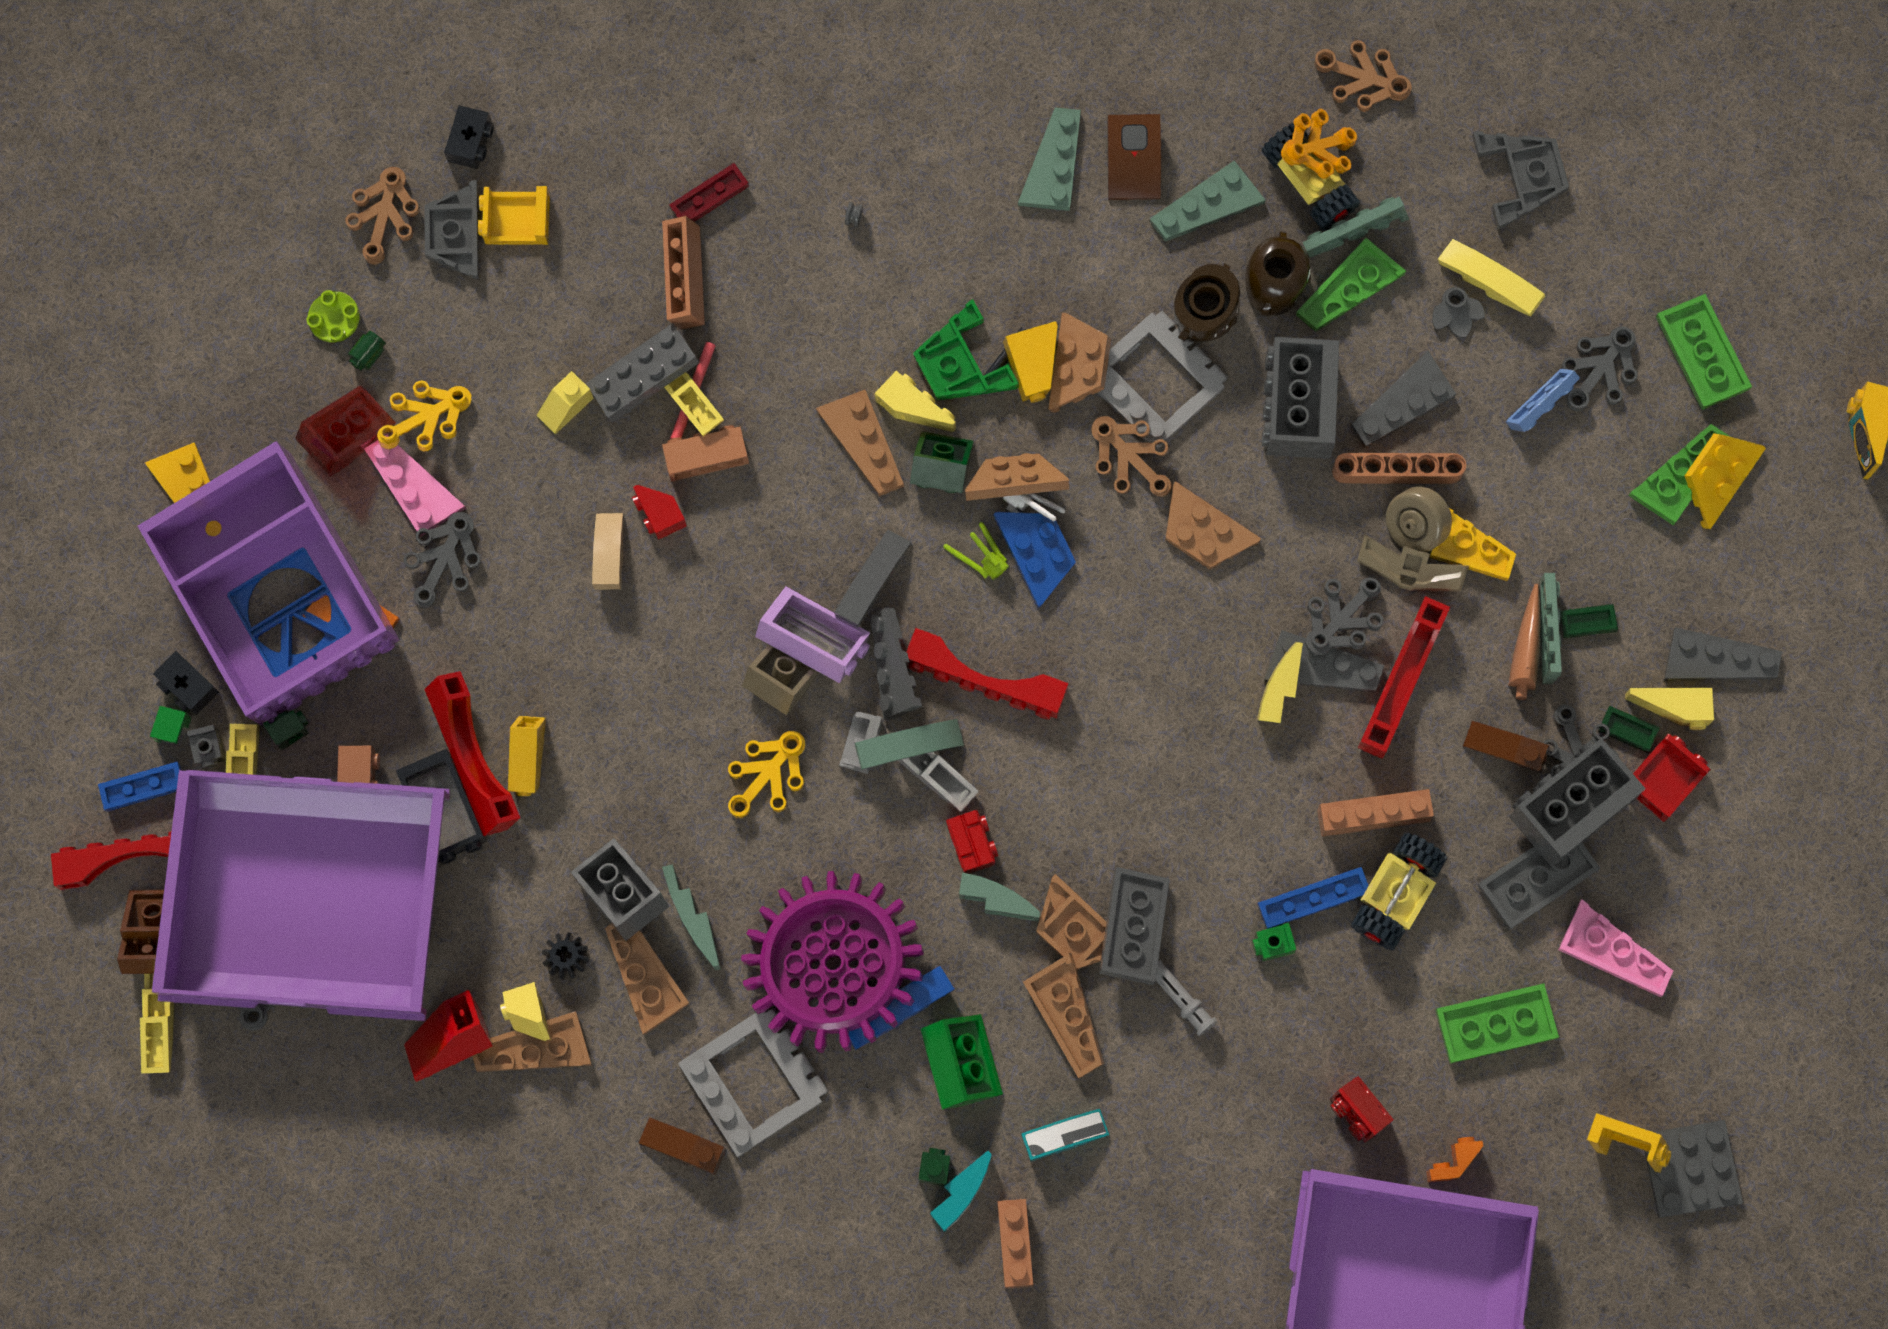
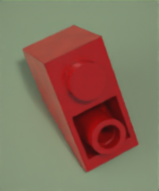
M640 485L633 487L636 495L632 497V500L638 512L644 511L647 519H644L643 522L650 535L655 533L659 540L687 526L674 496Z

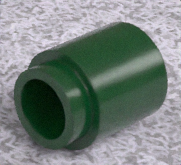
M368 331L366 335L363 334L349 351L348 356L351 358L349 363L359 371L363 369L370 370L384 352L383 347L386 345V342L374 332Z

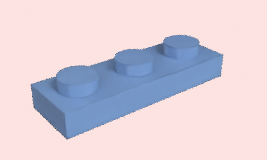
M1560 369L1505 422L1512 430L1522 432L1530 430L1536 425V420L1541 415L1552 410L1555 402L1574 388L1573 385L1580 379L1574 370Z

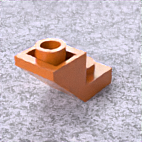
M1474 1137L1458 1138V1143L1451 1146L1454 1167H1450V1162L1433 1164V1169L1426 1171L1428 1183L1458 1179L1482 1149L1483 1141H1475Z

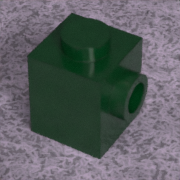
M929 1148V1152H922L918 1178L920 1183L939 1186L947 1185L951 1156L945 1155L946 1150Z

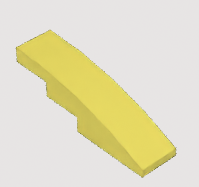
M1452 239L1438 258L1440 265L1461 274L1464 281L1485 290L1488 297L1530 317L1545 298L1543 292L1520 276Z
M686 372L664 387L703 437L724 421Z
M230 724L229 751H226V773L256 775L259 724Z
M144 974L145 989H142L143 1017L140 1018L141 1073H168L171 1071L174 1002L158 1001V995L152 992L154 974Z

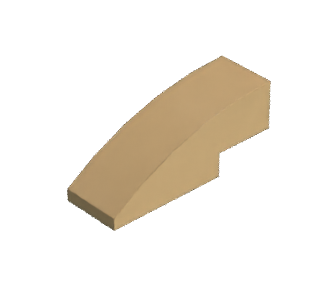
M623 513L596 514L592 585L595 590L622 589Z

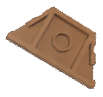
M1062 313L1048 407L1054 413L1060 411L1059 407L1070 402L1077 403L1087 395H1094L1105 389L1111 338L1108 335L1067 313Z
M1025 453L1020 456L1011 457L998 456L993 459H985L965 489L966 501L1068 490L1069 479L1039 453Z
M1176 481L1173 484L1166 541L1208 569H1212L1223 561L1237 556L1247 548L1259 544L1260 537Z
M1055 874L1051 879L1036 933L1061 957L1072 953L1076 970L1101 961L1106 921Z

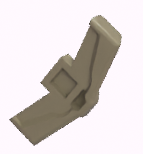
M1364 535L1357 562L1397 584L1399 588L1409 591L1461 592L1469 569V565L1428 563L1430 553L1404 546L1401 555L1367 535Z

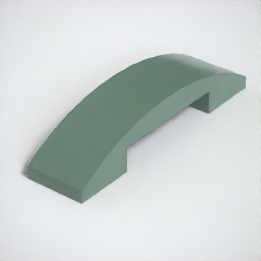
M957 719L906 729L854 743L861 770L964 745Z

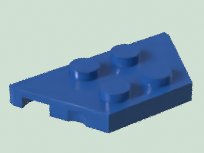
M996 512L993 517L1037 608L1041 607L1076 563L1057 521H1052L1039 513Z

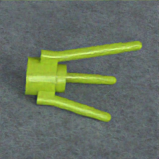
M983 522L979 523V527L993 552L987 549L974 532L970 533V537L986 556L981 561L984 565L983 567L948 544H944V549L978 571L985 579L990 576L992 580H995L1009 567L1006 563L1007 559L1000 552Z

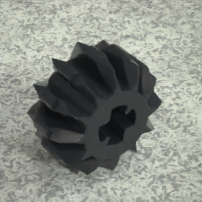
M567 932L565 940H563L559 933L556 934L557 943L554 944L551 940L546 942L551 947V950H542L544 956L550 957L543 961V965L545 967L551 966L549 973L552 976L559 971L558 975L561 980H564L566 977V972L574 979L576 977L575 968L582 973L585 971L580 962H589V958L582 955L589 950L586 945L580 946L582 938L579 936L572 941L573 936L570 932ZM564 950H568L572 955L570 960L566 958L567 962H563L559 957L561 952L565 954Z

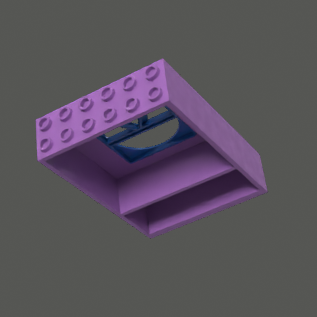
M277 441L138 525L140 532L246 717L260 725L265 721H268L270 724L273 723L280 713L299 707L303 699L310 695L316 696L322 693L326 685L333 681L339 682L349 675V671L356 667L366 666L372 661L371 658L378 653L384 654L395 647V643L400 641L294 457ZM218 521L221 524L222 529L219 535L209 536L206 533L205 527L208 522ZM282 568H296L310 573L322 584L251 627L248 613L249 600L257 583L267 574ZM328 595L331 604V620L326 622L307 612L304 608ZM292 616L325 634L315 647L295 655L292 654ZM281 623V651L278 653L267 648L258 637Z

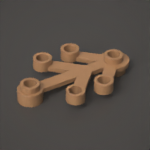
M1356 40L1350 46V54L1357 58L1362 69L1337 61L1334 52L1329 49H1322L1316 54L1314 65L1318 71L1326 73L1332 70L1357 79V81L1348 85H1339L1334 88L1332 98L1337 103H1343L1347 100L1348 96L1371 86L1382 88L1371 95L1363 94L1359 96L1357 108L1362 112H1367L1376 103L1388 98L1402 101L1408 98L1411 93L1412 86L1410 81L1405 76L1397 74L1390 60V53L1386 49H1379L1375 53L1374 62L1383 68L1387 78L1377 74L1366 53V45L1363 41ZM1355 46H1360L1362 48V51L1356 52L1353 48ZM1385 55L1387 60L1381 61L1378 59V56ZM1327 60L1329 65L1323 66L1320 64V61ZM1400 86L1402 87L1403 91L1396 92L1394 90V87ZM1342 91L1344 92L1345 96L1338 97L1336 95V92ZM1367 100L1369 105L1363 106L1360 101Z
M397 167L385 169L380 175V181L366 190L357 189L353 192L352 199L359 207L366 206L369 199L382 192L384 193L381 201L359 214L350 213L345 220L350 230L357 231L361 229L364 223L377 216L371 241L363 248L365 260L373 265L381 263L385 258V251L381 244L388 218L394 224L400 240L408 241L413 237L411 226L404 222L393 205L395 193L403 203V210L407 216L414 217L420 212L417 201L411 199L404 188L406 184L404 172ZM390 176L397 177L394 182L388 181ZM359 195H365L362 201L356 200ZM409 205L416 206V208L413 211L407 210V207ZM352 219L359 220L356 225L350 224ZM403 229L409 230L407 235L400 234ZM371 248H377L375 254H369Z
M1102 416L1096 419L1092 425V435L1099 441V460L1095 466L1097 472L1101 475H1108L1113 469L1112 463L1109 461L1111 443L1118 450V478L1114 482V488L1118 493L1126 494L1131 489L1129 481L1130 462L1150 482V490L1154 495L1158 497L1169 495L1172 490L1170 479L1164 475H1157L1137 455L1156 454L1164 456L1169 451L1168 443L1163 439H1158L1154 443H1125L1118 435L1136 434L1144 438L1150 434V425L1143 420L1135 424H1117L1111 417ZM1102 425L1109 426L1108 433L1102 434L1100 432ZM1146 425V432L1143 434L1138 433V426ZM1159 443L1165 444L1163 452L1156 451V446ZM1107 462L1109 468L1107 471L1102 472L1099 467L1101 463ZM1126 481L1127 488L1119 490V482ZM1158 481H1164L1165 487L1162 490H1157L1155 487Z

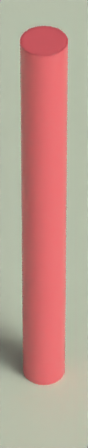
M710 342L705 343L699 359L700 363H698L692 378L699 389L716 345ZM682 409L670 439L682 438L689 419Z

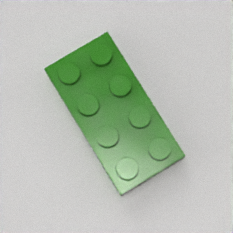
M1706 294L1656 315V319L1702 410L1749 391L1752 388Z
M1545 984L1445 1006L1435 1010L1449 1064L1559 1038Z

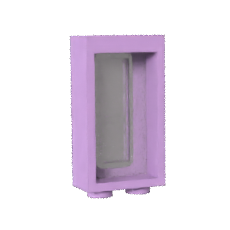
M786 586L760 619L755 635L756 638L838 683L843 680L845 675L851 676L857 666L856 660L858 657L863 659L870 647L867 644L870 632L861 627L857 628L835 616L832 611Z

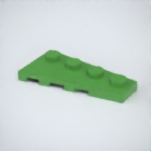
M1365 238L1297 311L1296 316L1317 332L1404 276L1406 270Z
M1710 424L1628 496L1674 526L1692 500V491L1688 488L1685 474L1713 434L1729 435Z

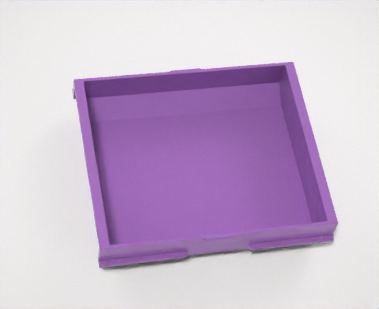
M179 770L152 992L158 995V1001L255 1008L258 1004L327 1009L329 1014L426 1021L427 1010L422 1007L444 800L449 801L450 789L361 782H332L331 779L294 777L291 779L279 776Z
M1314 1169L1302 1171L1289 1269L1293 1272L1285 1329H1525L1523 1321L1528 1301L1539 1214L1538 1207Z

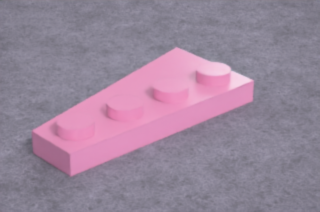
M377 440L364 448L416 531L421 528L434 529L447 521L452 514L466 509L457 498L399 445L393 449H385L380 446Z
M1581 899L1558 950L1662 997L1673 970L1645 948L1643 949L1636 944L1625 932H1621L1613 926L1602 914L1599 915L1584 900Z

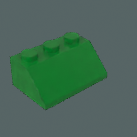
M981 1014L943 1019L920 1029L942 1110L961 1107L1003 1095Z

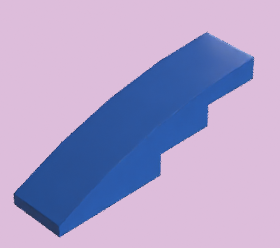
M941 966L923 975L922 981H913L899 989L907 992L913 998L914 1003L912 1006H908L893 999L886 1009L895 1015L898 1024L892 1027L879 1015L870 1022V1026L875 1031L876 1039L954 991V987ZM861 1027L849 1031L855 1050L870 1043L865 1038Z

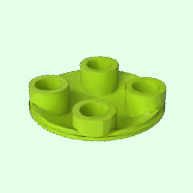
M326 290L312 303L306 320L310 330L317 338L325 342L336 343L349 338L355 332L360 321V312L358 305L349 295Z

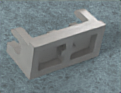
M856 712L853 715L840 760V767L866 774L869 773L870 768L861 770L854 743L878 737L883 724L882 717L862 712Z

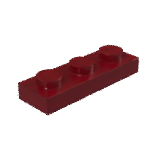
M733 163L669 204V208L676 218L687 216L695 222L748 188L749 182L736 164Z

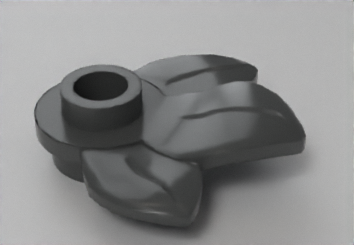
M1459 287L1447 289L1442 296V303L1434 308L1432 314V322L1436 330L1448 326L1451 332L1460 338H1466L1469 334L1472 320L1485 318L1482 304L1476 299L1469 298L1467 293ZM1456 297L1460 303L1457 305L1452 304L1450 299Z

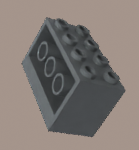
M1275 337L1273 346H1268L1265 370L1270 371H1267L1264 382V395L1269 397H1266L1265 405L1263 406V421L1267 422L1264 424L1261 443L1262 446H1266V455L1330 459L1336 437L1338 340Z
M1602 738L1596 743L1592 740L1586 743L1574 755L1575 760L1569 757L1553 772L1554 777L1548 774L1532 789L1534 791L1533 794L1527 791L1512 806L1514 811L1509 818L1551 867H1554L1630 805L1646 789Z

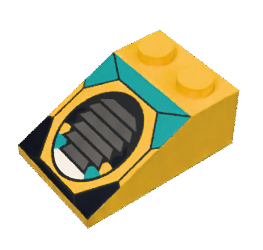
M1867 381L1862 389H1857L1854 398H1850L1846 412L1850 413L1848 423L1862 478L1868 480L1882 465L1887 444L1888 387Z

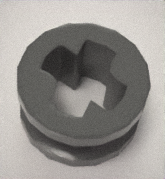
M853 202L849 203L845 225L852 223L854 227H859L863 205L855 206Z

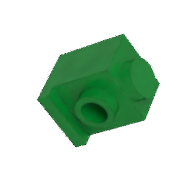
M1289 923L1258 931L1255 934L1256 939L1252 940L1255 955H1260L1262 961L1294 954L1296 951ZM1269 938H1277L1279 944L1271 946L1268 942Z

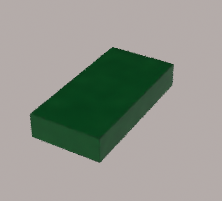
M1614 604L1560 611L1563 639L1618 631Z
M1610 705L1601 724L1608 726L1610 737L1646 753L1650 752L1660 729L1656 725ZM1599 728L1598 732L1605 734V729Z

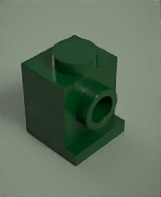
M294 710L290 713L289 711L283 712L274 719V723L270 724L268 721L263 723L274 743L281 751L309 734L305 727L309 722L301 710L296 713Z

